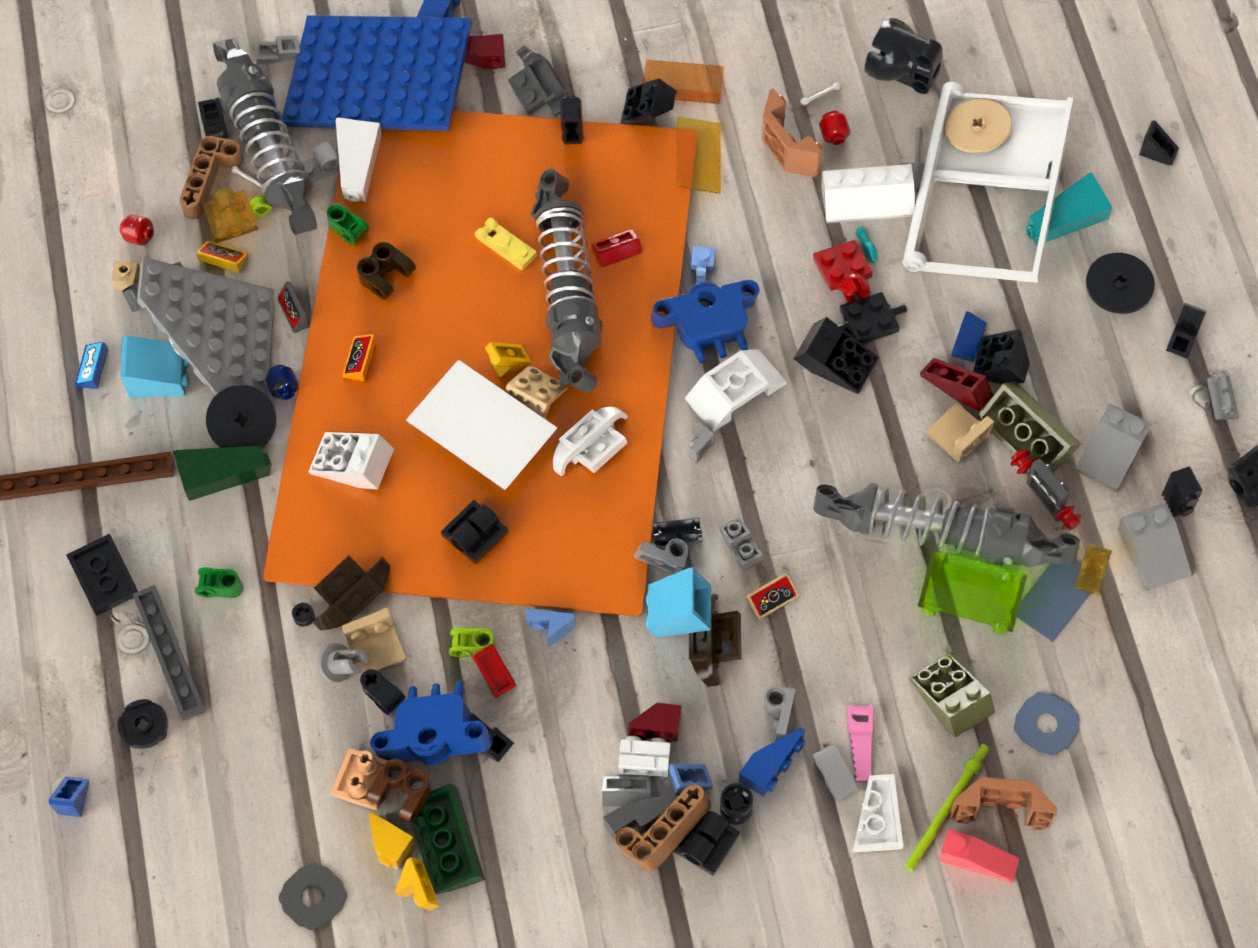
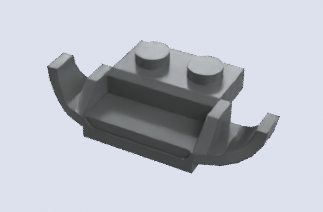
M523 46L516 53L523 61L525 68L509 78L508 82L529 115L547 104L552 110L553 116L557 117L560 114V101L563 97H567L568 93L550 62L542 55Z

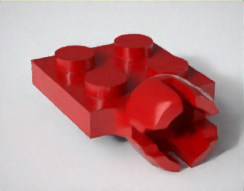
M855 239L813 253V260L830 291L840 290L848 302L856 300L853 295L856 293L859 299L869 296L870 285L867 279L872 278L873 271Z

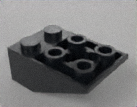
M825 317L812 325L793 359L811 373L858 394L879 357L829 318Z

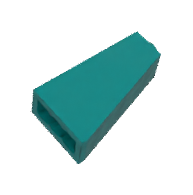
M1092 172L1055 197L1046 242L1109 219L1112 206ZM1046 205L1029 216L1026 226L1027 235L1030 239L1034 240L1036 246L1039 242Z

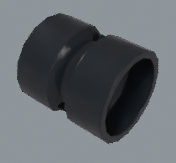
M734 783L728 785L722 791L720 813L729 824H743L750 818L753 806V796L750 789L743 784Z

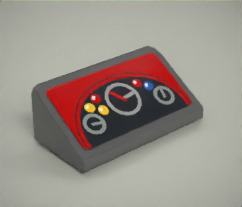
M287 281L278 295V301L292 331L297 333L309 328L310 325L292 283Z

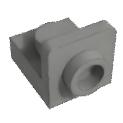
M696 421L693 424V434L696 437L689 444V458L698 463L714 445V433L706 424L701 425Z

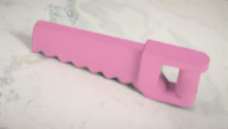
M868 704V706H847V729L851 734L850 740L852 741L851 747L853 748L851 753L854 755L852 761L855 762L853 768L856 769L854 772L856 776L855 782H868L869 776L872 775L873 704ZM852 716H868V722H856Z

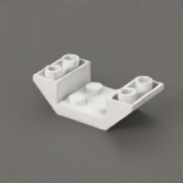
M759 349L741 350L704 374L685 397V400L701 420L715 432L731 421V413L763 391L767 396L771 395L786 385L787 382Z

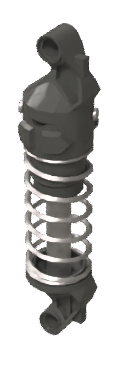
M235 38L213 43V50L217 61L227 64V69L218 77L216 83L221 96V106L225 114L234 121V127L241 130L239 138L242 142L247 143L245 152L253 156L251 166L259 169L256 175L257 179L265 182L262 190L267 203L274 207H281L292 211V215L289 216V223L294 235L316 230L317 221L315 214L305 199L311 192L312 182L309 175L305 173L304 164L299 160L298 151L293 147L292 138L287 134V126L282 122L281 112L276 109V102L273 97L274 89L269 78L264 76L261 68L253 64L249 55L239 48ZM280 125L282 126L284 133L279 131ZM282 135V139L277 143L275 137ZM285 139H288L289 145H285L282 143ZM251 144H257L261 150L257 153H252L249 147ZM280 148L288 149V152L285 154L284 157ZM291 152L294 153L295 159L288 157ZM264 156L267 163L263 166L256 165L255 159L257 157ZM286 161L294 162L291 169L288 168ZM297 164L300 166L301 171L294 170ZM270 169L273 176L269 179L261 178L263 170Z
M550 168L541 175L538 193L535 194L536 204L530 214L535 219L536 228L542 232L538 237V242L544 246L540 252V257L547 261L542 266V272L549 276L544 281V287L549 290L546 302L550 304L546 316V326L550 329L552 343L549 359L559 371L560 383L564 385L569 383L578 390L589 393L596 387L597 378L584 365L591 354L599 349L602 344L601 331L603 324L602 320L598 317L596 297L592 293L594 283L590 279L592 268L588 264L590 254L586 249L588 241L584 235L586 231L584 212L580 205L561 198L569 188V181L563 175ZM572 232L579 234L574 240L571 239ZM546 234L553 235L554 243H544L542 241L543 236ZM580 238H582V239H583V246H581V245H579V244H577V243H575V242H577ZM573 246L578 247L581 250L578 253L574 254ZM549 248H555L556 258H547L544 256V252ZM583 252L585 254V261L577 258ZM575 261L580 262L583 265L576 269ZM551 263H557L558 272L554 274L546 271V267ZM584 267L587 268V276L579 272Z
M874 483L869 484L860 492L845 498L832 485L822 484L816 488L813 510L823 517L839 520L852 532L871 535L876 520L883 521L882 536L884 538L888 537L893 523L901 525L900 539L902 542L906 541L911 527L918 528V543L922 546L927 539L929 531L937 532L936 547L938 549H941L944 544L954 545L956 553H959L961 550L972 551L974 557L981 556L989 564L1002 566L1006 563L1016 566L1023 565L1028 568L1044 563L1062 566L1072 565L1076 561L1080 545V539L1069 533L1061 534L1059 537L1050 540L1036 526L1031 515L1015 512L1011 507L998 505L996 508L991 507V509L987 507L984 511L979 510L977 504L972 508H961V503L956 501L953 507L951 506L945 511L944 515L941 497L936 499L931 512L925 511V496L922 493L916 498L913 508L907 507V493L904 489L898 494L895 504H890L887 486L882 488ZM885 493V500L884 502H881L882 497Z

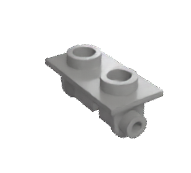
M1218 371L1215 373L1216 376L1214 378L1206 379L1215 420L1239 418L1230 376L1225 374V371Z

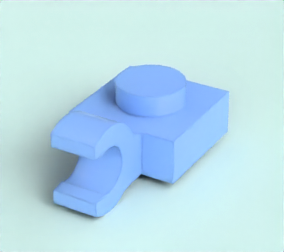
M693 246L691 270H697L696 284L705 282L706 271L713 272L715 248Z

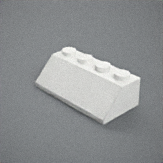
M911 164L822 171L821 189L826 223L910 217L914 214L915 195Z

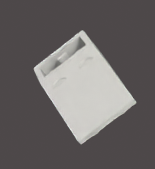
M325 432L308 472L312 475L357 488L378 489L394 448L380 434Z

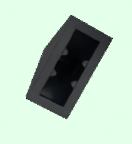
M1153 120L1144 137L1139 155L1168 166L1172 165L1179 147L1156 120Z

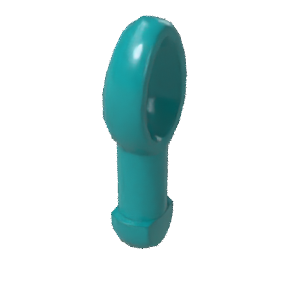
M862 226L858 227L855 232L863 245L864 254L870 263H876L878 260L876 247L870 241L866 229Z

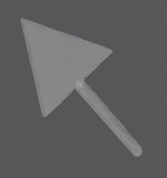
M916 128L915 163L901 162V165L911 164L916 192L920 188L925 164L920 163V128Z

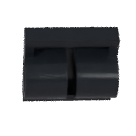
M1258 445L1228 467L1232 474L1229 478L1231 488L1236 494L1245 498L1249 507H1256L1258 505Z
M473 500L441 531V536L476 565L508 533V528L499 521L497 515L488 506L480 505Z
M708 811L673 852L714 876L738 839L740 832L729 826L728 821L721 815Z

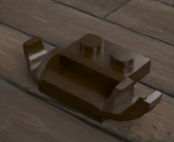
M348 555L313 587L329 606L312 623L321 631L338 628L349 623L383 591L388 580L390 564L382 556L374 566L364 572Z
M717 594L711 595V630L689 633V660L695 672L707 687L719 686V680L715 668L719 667V662L741 659V614L738 611L718 614L715 610V600H718Z

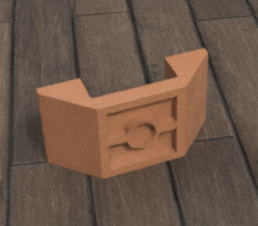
M772 88L769 91L763 114L762 141L786 172L811 177L820 176L823 153L819 142H815L810 135L795 142L794 137L790 133L787 134L784 130L786 101L781 94L778 95L775 89Z
M980 777L954 799L949 819L955 820V822L960 824H968L971 821H975L980 803L987 807L1001 804L1011 809H1019L1024 806L1025 826H1031L1034 830H1045L1051 827L1057 814V807L1032 781Z

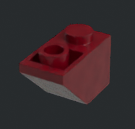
M657 702L629 722V736H636L641 738V740L662 738L668 743L672 741L678 742L681 705Z

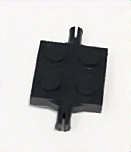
M880 292L840 305V312L844 318V323L838 324V326L863 344L899 332L900 327L895 316L906 313L907 307L905 303L891 307L883 293Z

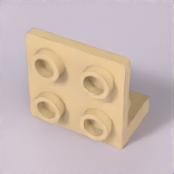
M528 366L507 383L505 392L546 420L550 404L562 395L568 386L560 383L559 379L541 372L538 368Z
M956 403L926 430V435L960 463L991 434L994 421L988 416L982 421L977 420L961 405Z
M387 608L342 625L350 650L362 649L368 656V663L356 664L357 668L362 669L360 675L369 669L381 671L406 661L405 653Z

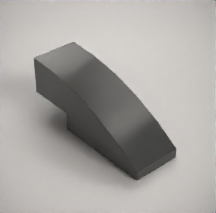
M678 796L648 798L620 807L603 816L604 826L613 839L617 831L624 827L632 829L636 827L642 835L649 830Z

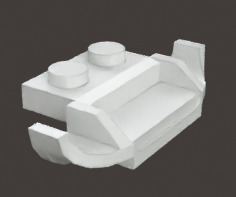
M604 407L597 411L592 409L559 438L560 442L555 449L553 458L554 471L563 476L567 464L571 461L574 464L580 462L595 473L627 444L626 437L617 432L613 424L619 418L626 420L628 418L627 414L616 407Z

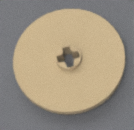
M987 99L970 100L958 105L949 113L945 121V133L948 141L955 148L968 153H983L999 147L1006 141L1012 128L1011 117L1006 108L995 101Z

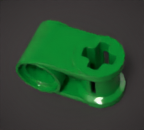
M333 204L327 209L330 229L350 245H355L357 239L370 229L362 218L356 216L341 204Z
M209 567L198 569L200 577L198 587L195 588L196 595L206 598H236L243 592V583L234 570L213 569ZM235 581L233 585L226 586L228 582Z

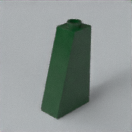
M261 446L173 451L183 488L189 501L270 476L268 467L272 466L268 452L263 454Z

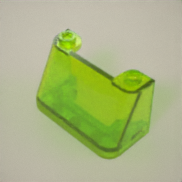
M933 549L917 607L922 608V613L933 616L936 615V612H944L988 624L993 627V632L1006 635L1007 631L1013 632L1027 574Z

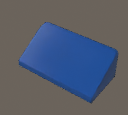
M966 311L953 347L952 356L974 363L987 323L971 312Z

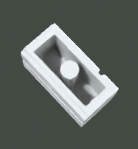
M629 736L626 740L621 739L618 765L619 774L668 777L670 743L662 738L641 741L639 737Z

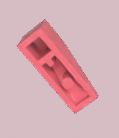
M948 829L939 861L1013 883L1019 858L974 836Z

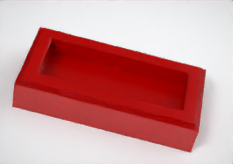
M492 643L471 655L495 698L517 686Z

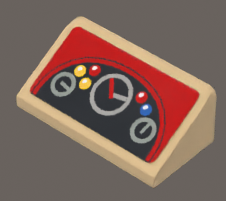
M786 572L746 596V603L760 621L798 599L799 594Z

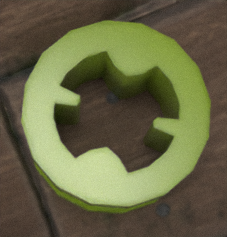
M257 196L249 203L254 216H264L272 210L265 196Z

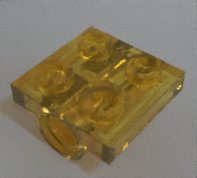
M221 189L213 194L211 201L202 203L216 243L258 230L245 190L234 193L231 189Z

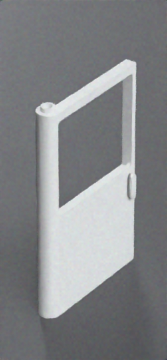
M956 82L945 83L940 96L902 262L903 266L911 272L925 271L1038 283L1074 99L1068 97L1067 101L973 94L965 93L963 86ZM975 99H987L1001 104L1009 112L1012 123L1011 132L1006 141L999 147L983 153H968L955 148L948 141L945 133V121L949 113L958 105ZM940 181L1049 191L1033 271L927 262L925 255L919 252L934 183Z

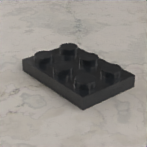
M110 534L66 554L96 616L134 598L132 594L138 592Z

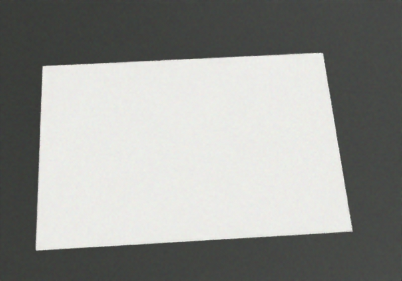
M460 360L452 366L406 419L407 422L504 490H506L557 429L553 424Z

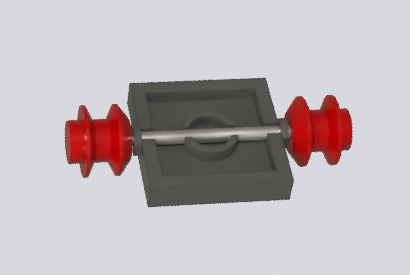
M1029 450L1017 451L1011 457L1010 465L1018 466L1017 474L1029 475L1026 484L1055 518V521H1062L1064 523L1062 530L1068 529L1071 531L1081 523L1079 519L1082 515H1075L1073 513L1075 506H1065L1069 497L1066 485L1058 481L1054 476L1052 468L1040 458L1038 460L1036 458L1030 459L1028 457L1030 454Z

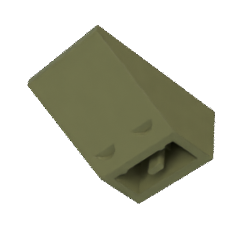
M949 653L909 677V680L939 722L954 737H957L995 713L991 693Z

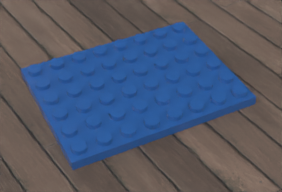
M307 15L299 46L300 53L297 54L282 115V122L287 127L336 128V118L380 123L381 129L450 131L472 28L471 18Z

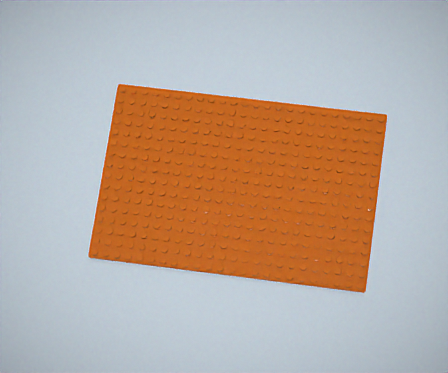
M455 110L450 131L381 129L382 137L366 202H352L344 199L339 170L333 204L343 205L353 214L362 218L370 229L357 239L355 245H350L341 236L332 231L330 227L328 228L265 561L264 580L275 583L315 586L348 555L364 572L374 566L383 556L391 567L387 583L381 593L641 616L643 613L648 564L633 557L636 549L642 542L651 543L676 326L666 328L655 327L651 322V314L657 301L679 296L697 131L583 121V142L581 144H564L562 141L561 119ZM551 168L569 181V188L561 198L580 205L584 212L586 228L584 235L588 241L586 249L590 254L588 264L592 268L590 279L594 283L592 293L596 297L598 317L602 320L603 324L601 331L602 344L599 349L591 354L584 366L596 376L597 384L589 393H584L569 383L566 384L568 386L567 390L550 404L546 420L557 427V429L506 490H504L407 422L406 419L458 360L503 391H505L507 383L528 366L538 368L541 372L560 380L559 371L549 359L552 343L550 329L546 326V316L550 304L546 302L549 290L544 287V281L549 276L542 272V266L547 262L540 257V252L544 246L538 242V237L542 232L536 228L535 219L530 215L536 204L535 194L538 193L541 175L545 170ZM491 217L496 220L501 227L537 251V257L523 271L476 238L474 233L479 228L485 226L488 218ZM632 229L640 239L642 253L601 267L591 244ZM493 232L489 234L490 237L495 235ZM575 232L571 233L572 240L579 236V234ZM544 235L542 241L546 244L554 243L553 235ZM580 238L575 243L583 246V239ZM380 242L390 243L409 257L416 265L415 271L409 277L402 275L395 269L382 275V278L394 290L386 300L381 299L360 283L357 271L358 262L365 257H369L372 254L373 247ZM573 246L574 254L578 253L581 250L580 248ZM555 248L547 249L544 252V256L550 259L556 258ZM584 252L580 254L577 258H580L583 261H585ZM575 261L576 269L583 265L582 263ZM557 263L549 264L546 267V271L553 274L557 273ZM584 267L579 272L587 276V268ZM658 312L659 315L666 316L665 313ZM375 335L376 345L365 382L343 378L342 375L354 336ZM490 342L521 344L531 363L500 378L490 363L485 347ZM604 407H616L627 414L628 418L626 420L619 418L613 423L615 430L626 437L627 444L595 473L580 462L574 464L571 461L567 464L563 476L554 471L553 458L555 449L560 442L559 438L592 409L597 411ZM325 432L380 434L394 448L378 489L357 488L312 475L308 472ZM473 500L480 505L488 506L497 515L499 521L508 528V533L476 565L441 536V531Z

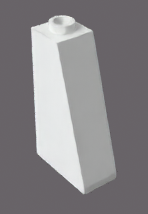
M336 118L340 178L344 199L352 202H366L382 137L380 123Z

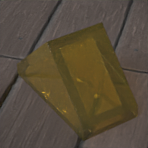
M1088 543L1080 565L1075 589L1098 595L1112 550Z

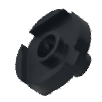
M140 699L133 701L124 708L125 711L122 713V716H119L118 731L131 748H150L163 741L167 736L168 717L164 709L151 700ZM141 719L149 722L145 729L137 728V725L141 723Z

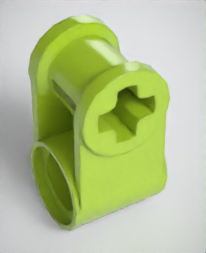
M455 627L450 631L452 647L449 649V654L453 657H471V655L491 643L497 648L494 635L489 629ZM482 640H490L485 646L479 645Z

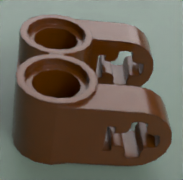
M391 759L383 765L368 792L367 801L380 806L391 789L399 790L408 795L401 807L399 817L412 823L432 791L431 784L423 771L414 770L406 766L401 760ZM393 772H402L401 776L397 779L390 778ZM423 782V786L420 789H412L414 783Z

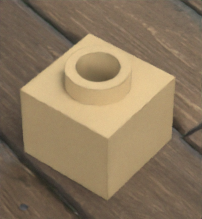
M115 261L111 279L115 289L124 290L139 281L140 267L138 262Z

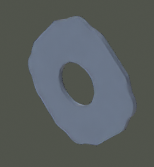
M1038 692L1028 698L1016 714L1014 731L1024 743L1036 751L1057 755L1068 747L1078 732L1080 719L1072 706L1052 694ZM1041 714H1051L1056 718L1058 726L1054 732L1046 734L1038 730L1036 719Z

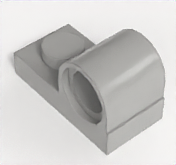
M328 142L316 146L313 150L314 157L302 162L305 167V173L309 175L312 183L340 170L339 158L331 143ZM297 164L294 170L301 171L300 166Z
M678 538L669 541L663 549H659L654 543L642 542L636 549L633 558L675 574L684 569L689 549L685 541ZM670 549L675 550L678 553V557L674 556Z
M773 686L765 693L764 709L769 715L775 716L772 732L776 733L775 741L787 735L796 689ZM772 698H779L782 703L774 705L770 700Z

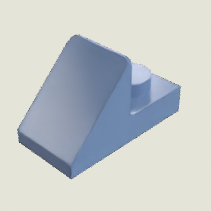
M529 608L526 611L527 626L534 630L548 629V646L566 635L576 625L575 614Z

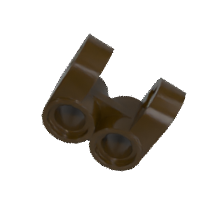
M388 242L377 243L372 249V254L361 259L357 264L360 283L383 300H386L394 292L392 286L382 278L384 273L395 269L402 275L409 277L416 269V265L409 257Z

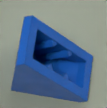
M65 776L49 798V805L56 814L74 817L82 816L89 779Z

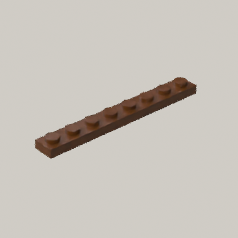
M171 452L0 475V501L173 477V455Z

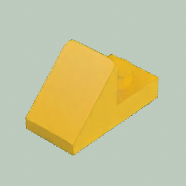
M490 342L485 347L490 363L500 378L531 363L521 344Z
M408 858L395 894L403 897L413 894V899L420 908L432 911L439 907L440 904L422 860Z

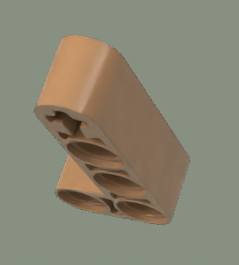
M214 136L204 137L200 141L180 196L184 215L188 219H197L203 214L219 167L232 168L233 166L240 167L243 164V154L237 141Z
M696 784L690 785L683 790L643 836L630 827H624L615 834V843L623 855L645 872L655 871L709 811L711 806L710 800L701 786Z

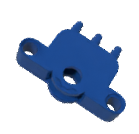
M753 280L722 285L721 288L710 282H700L690 289L688 296L683 294L657 301L653 307L651 322L658 328L676 325L681 342L686 348L694 350L699 363L705 362L703 349L716 346L720 357L725 358L727 356L726 343L737 341L741 350H749L744 335L748 321L744 309L750 308L755 304L760 288ZM744 292H748V293H750L752 296H748V295L744 294ZM706 301L709 304H711V306L705 307L702 306L699 302ZM658 312H663L666 316H661Z
M457 681L454 687V694L440 695V685L435 683L432 685L430 696L417 697V688L411 686L407 699L397 707L394 730L375 733L370 740V746L379 758L388 761L391 759L401 761L419 759L425 765L435 766L442 764L453 755L485 752L492 746L493 738L482 722L471 721V712L463 701V682Z

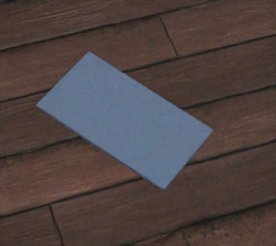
M1078 560L1074 564L1067 566L1050 564L1012 612V615L1053 642L1102 577Z

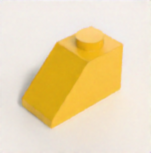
M371 812L368 817L374 847L379 857L378 861L386 867L391 868L393 865L399 869L415 846L414 838Z

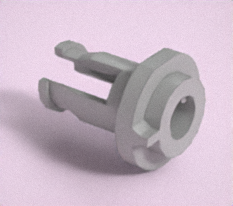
M331 643L320 651L317 661L318 669L325 680L341 682L352 673H361L362 669L356 668L353 664L368 663V656L362 649L350 650L343 644Z

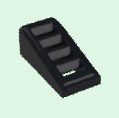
M214 98L199 101L198 106L205 136H210L209 133L223 131L222 135L214 137L229 139L220 99ZM218 110V112L205 114V111ZM219 116V119L206 121L208 118ZM221 123L220 127L208 129V126Z

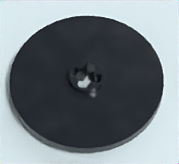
M1110 253L1101 256L1092 263L1086 276V289L1090 298L1102 309L1117 314L1132 313L1143 308L1150 301L1155 287L1154 277L1150 268L1139 258L1126 253ZM1117 280H1120V282L1124 283V285L1120 286L1119 283H1116Z
M234 385L221 390L211 400L206 412V427L209 436L220 448L261 446L262 448L269 442L275 431L276 412L270 399L259 389L248 385ZM239 413H242V416L247 417V421L244 422V426H240L239 423H235V419L238 418Z

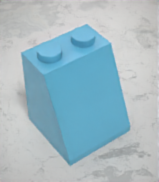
M128 335L123 336L120 377L130 398L185 396V387L189 386V375L186 373V367L190 366V363L174 351L170 342Z
M693 567L649 584L648 594L646 595L648 606L646 627L657 638L711 630V584Z

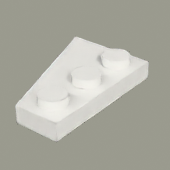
M871 775L867 784L852 853L903 849L895 775Z

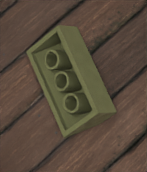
M1016 381L1004 383L977 416V419L980 421L986 416L994 421L991 433L1013 454L1019 450H1029L1030 454L1028 457L1030 459L1036 458L1038 460L1040 458L1052 468L1053 472L1067 462L1082 444Z

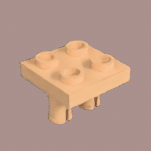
M349 748L330 792L331 795L378 811L380 806L367 801V795L383 765L388 760L373 756L368 751H358Z

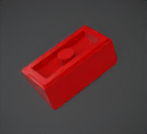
M632 229L591 244L601 267L642 253L640 239Z

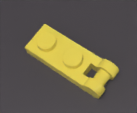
M491 217L485 222L483 228H479L474 233L478 240L522 271L537 257V251L501 227ZM491 232L495 233L493 237L489 236Z

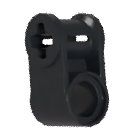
M369 669L362 673L360 682L363 692L386 715L389 716L406 699L402 691L393 683H390L379 671ZM369 681H371L372 683L376 682L377 684H376V685H373V684H369V685H368V682H369Z

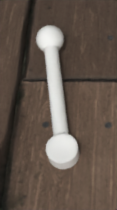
M835 82L832 87L810 98H802L800 101L801 106L807 107L809 102L833 90H840L841 84Z
M238 166L232 167L231 171L233 174L241 175L261 187L262 190L264 183L244 173Z

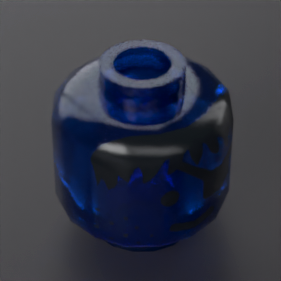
M285 365L272 367L265 378L271 395L276 399H291L299 388V383L293 369Z

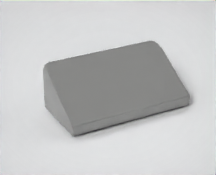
M602 776V806L623 807L633 802L652 798V776Z

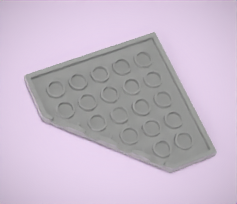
M143 257L140 263L137 302L153 317L152 321L163 334L166 333L173 342L172 346L184 360H188L194 368L193 372L204 385L207 384L215 395L230 386L248 385L259 389L267 396L268 386L266 383H268L267 377L269 376L274 289Z

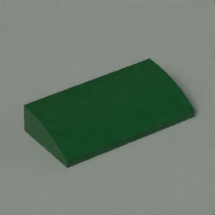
M450 783L431 791L412 825L426 871L437 895L481 882L485 878L458 788Z

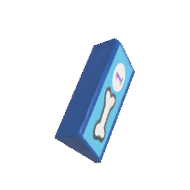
M105 342L85 346L75 381L76 387L98 389L108 353V347Z

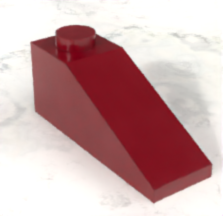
M503 34L470 36L464 62L483 69L506 68Z
M934 357L920 372L921 377L962 405L978 411L994 396L986 376Z

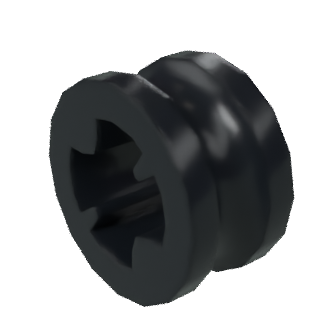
M299 603L292 609L294 622L300 627L309 626L315 619V614L310 604ZM304 611L307 613V618L303 619L299 612Z

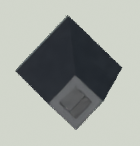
M660 78L628 88L620 124L634 125L673 110L677 91Z
M1017 329L982 337L973 372L986 376L989 382L1001 385L1016 381L1018 384L1025 383L1030 362L1021 331Z

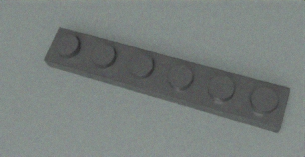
M153 585L132 594L182 720L184 721L205 712V707L156 586Z

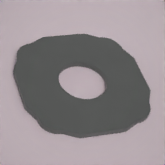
M311 863L299 868L284 883L279 894V901L283 911L298 926L308 930H316L327 925L342 910L343 904L347 899V892L342 881L327 867L317 863ZM318 886L323 890L324 899L320 905L308 907L302 902V893L307 887Z

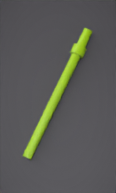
M981 744L974 757L970 758L964 766V773L904 865L908 870L913 871L950 814L954 799L965 790L972 777L979 773L982 768L981 763L990 750L987 745Z

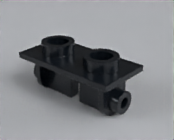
M699 517L652 523L654 544L657 546L667 545L669 541L676 538L682 539L685 542L702 540Z

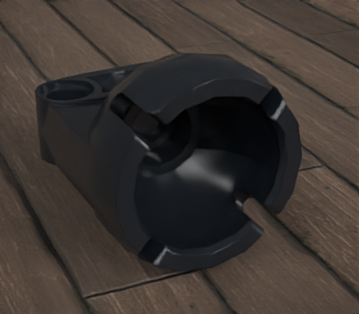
M895 18L886 19L872 42V46L881 51L879 54L874 51L868 52L864 66L865 72L877 80H896L913 88L920 94H927L940 72L942 46L933 39H926L915 34L913 29L903 21Z

